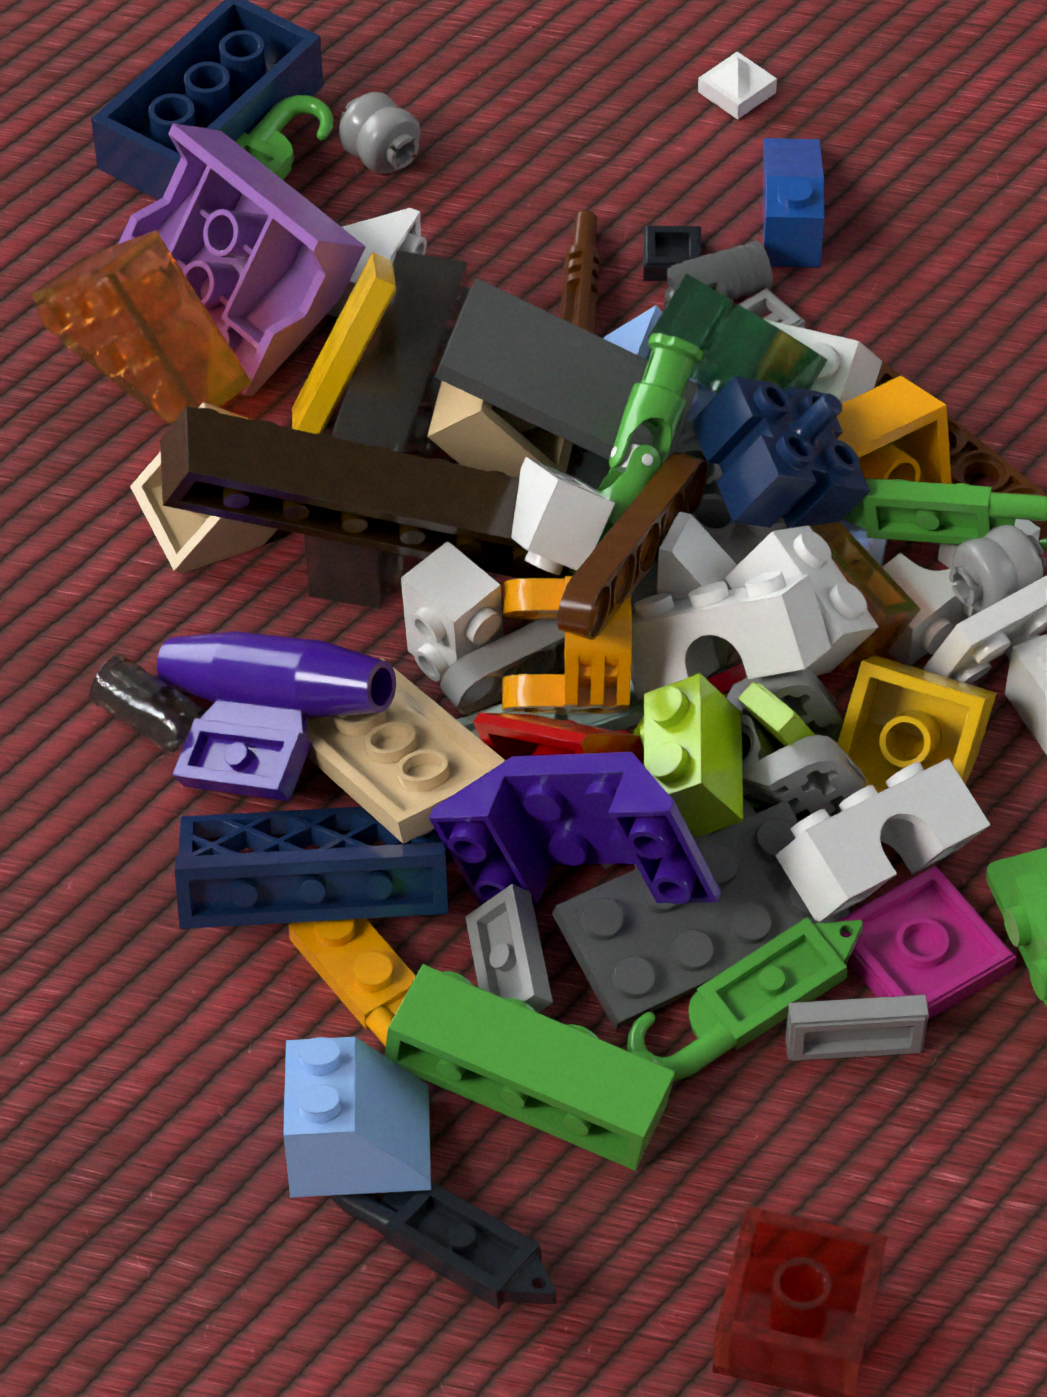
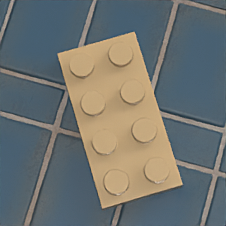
M393 667L396 675V691L394 699L386 711L382 713L319 718L307 717L309 741L312 743L307 758L404 844L416 837L427 835L435 829L429 819L431 811L435 806L506 760Z

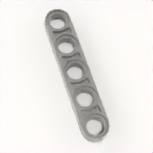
M658 561L654 563L631 593L632 614L636 612L634 608L636 602L657 594ZM536 620L458 659L443 675L440 682L441 690L463 715L479 712L502 700V678L505 676L556 674L564 670L565 632L559 630L558 620Z

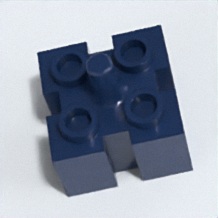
M734 376L692 420L690 424L706 461L719 464L723 475L716 481V484L733 522L771 528L780 518H783L787 529L809 525L813 532L825 537L870 492L869 486L859 467L860 462L857 454L848 444L837 440L843 433L837 419L843 407L837 397L830 393H821L791 386L784 391L772 382Z

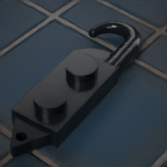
M432 1181L431 1190L389 1192L380 1200L368 1193L331 1195L333 1202L343 1212L384 1235L387 1244L497 1309L505 1302L553 1305L557 1303L556 1289L542 1264L541 1248L538 1242Z

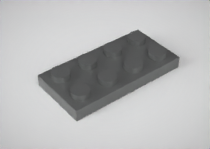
M787 801L696 841L705 862L721 890L718 902L656 903L637 868L556 905L552 915L614 1030L636 1021L645 1012H655L697 992V988L806 917H808L812 924H817L775 856L795 839L790 829L799 822ZM847 908L820 923L835 922L849 915L850 912Z

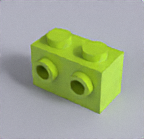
M701 673L645 693L644 722L640 727L641 741L644 746V766L674 800L692 837L696 838L742 822V712Z

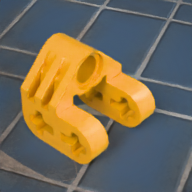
M565 576V579L525 578L505 581L503 583V615L515 619L558 620L561 598L572 576ZM631 594L594 640L565 632L564 674H519L503 677L502 710L517 714L608 715L627 712L630 705L632 658Z

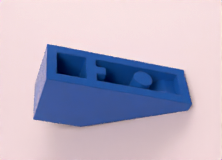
M764 138L763 247L769 258L770 265L774 267L820 268L824 229V174L820 139Z

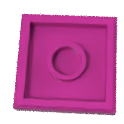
M936 865L851 912L849 915L835 921L861 920L863 922V931L848 963L878 998L925 995L929 1014L928 1020L1015 969L1017 957ZM843 933L841 934V936L850 937L851 934Z

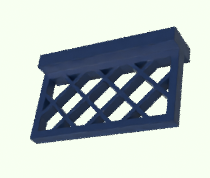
M362 806L181 816L178 857H175L179 929L448 914L445 843L442 842L435 829L427 835L416 837L403 844ZM353 830L345 835L336 832ZM277 834H286L279 839L270 836ZM205 838H220L214 842L205 840ZM377 840L386 843L381 846L369 845ZM311 844H314V845L320 847V848H318V849H309V850H304V849H303V848H305V847H307V846H309V845H311ZM245 848L254 850L251 853H237Z

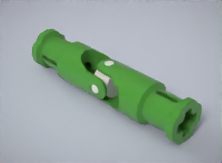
M660 333L650 335L648 346L652 351L641 383H635L632 387L609 459V466L611 468L597 489L598 492L615 502L597 545L668 457L687 405L683 394L693 365L701 363L704 352L698 346L688 341ZM640 424L644 425L651 432L654 447L647 444L637 445L629 443L632 434ZM569 569L571 573L575 574L576 570Z

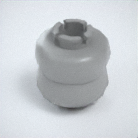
M382 92L367 93L347 104L345 107L347 109L346 112L341 114L338 132L340 144L344 150L360 158L362 163L376 174L392 173L406 167L413 161L412 155H417L421 134L419 122L415 116L407 110L398 107L393 99Z
M1012 525L997 526L990 530L983 538L964 541L953 554L952 569L949 575L950 582L957 583V585L952 586L953 592L963 604L970 605L978 612L988 608L1043 578L1046 559L1039 556L1044 553L1041 545L1033 536L1025 534L1021 529Z

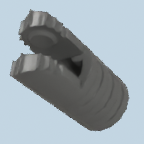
M756 240L745 245H738L731 249L720 250L713 254H706L683 261L680 264L671 265V268L667 269V286L669 287L665 289L664 309H667L673 315H681L689 311H697L720 305L727 301H734L741 297H748L766 288L771 290L773 285L772 269L764 247Z

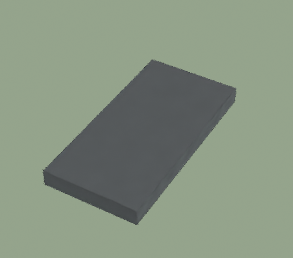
M476 278L468 292L435 378L609 460L632 387L635 383H641L648 360ZM688 380L683 394L687 405L668 457L676 451L698 386L697 383ZM640 424L632 434L629 443L637 445L647 444L654 447L651 432L644 425Z

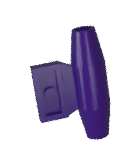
M240 631L171 637L163 643L157 659L158 676L165 686L214 702L200 719H194L172 776L184 787L290 801L312 745L308 736L307 717L319 718L382 713L391 705L396 691V675L389 662L320 640Z

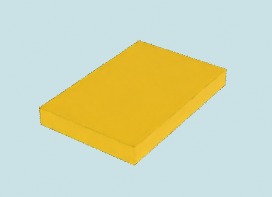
M372 251L292 407V429L314 434L323 433L397 290L391 260Z

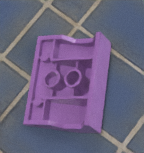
M173 123L168 134L181 159L163 198L130 216L104 276L243 395L254 396L342 298L366 246L222 131Z

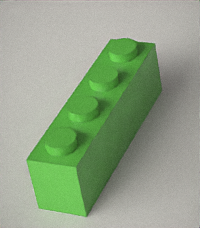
M422 964L388 1027L385 1056L416 1077L636 1171L664 1113L675 1076V1071L662 1066L658 1060L646 1053L638 1051L628 1052L600 1040L592 1031L585 1027L574 1024L565 1025L537 1013L524 1001L516 998L499 997L474 986L467 978L451 971L441 972Z

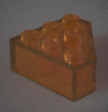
M157 230L85 256L31 293L38 305V316L50 333L58 336L65 346L170 425H172L185 406L199 408L205 402L219 408L252 384L251 379Z

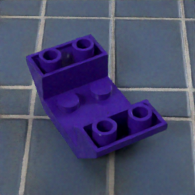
M632 752L512 756L435 806L429 816L431 823L442 842L445 843V847L480 906L511 884L531 892L533 905H538L554 865L636 864L656 903L718 902L721 890L674 800Z

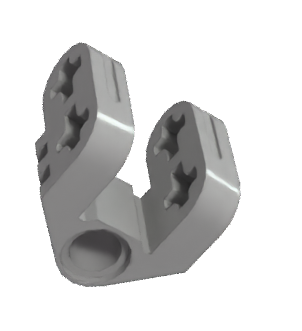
M809 667L803 670L748 679L747 677L732 686L727 699L742 712L743 799L768 807H773L787 801L795 815L806 809L813 814L825 808L828 815L832 817L842 812L839 807L842 801L868 786L863 772L837 744L844 720L836 699ZM752 682L755 684L760 683L796 712L815 736L802 738L795 741L792 746L787 745L779 750L778 746L772 741V737L737 698Z

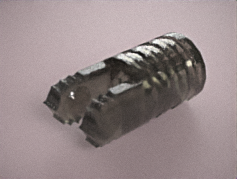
M121 654L113 656L105 662L97 672L90 687L89 698L92 703L103 708L107 713L118 718L119 721L130 726L134 731L157 746L159 745L163 750L165 749L171 753L179 750L180 746L185 743V737L188 736L194 719H200L206 713L198 704L193 703L192 700L173 687L162 682L158 677L147 672L143 667L133 663L132 660Z

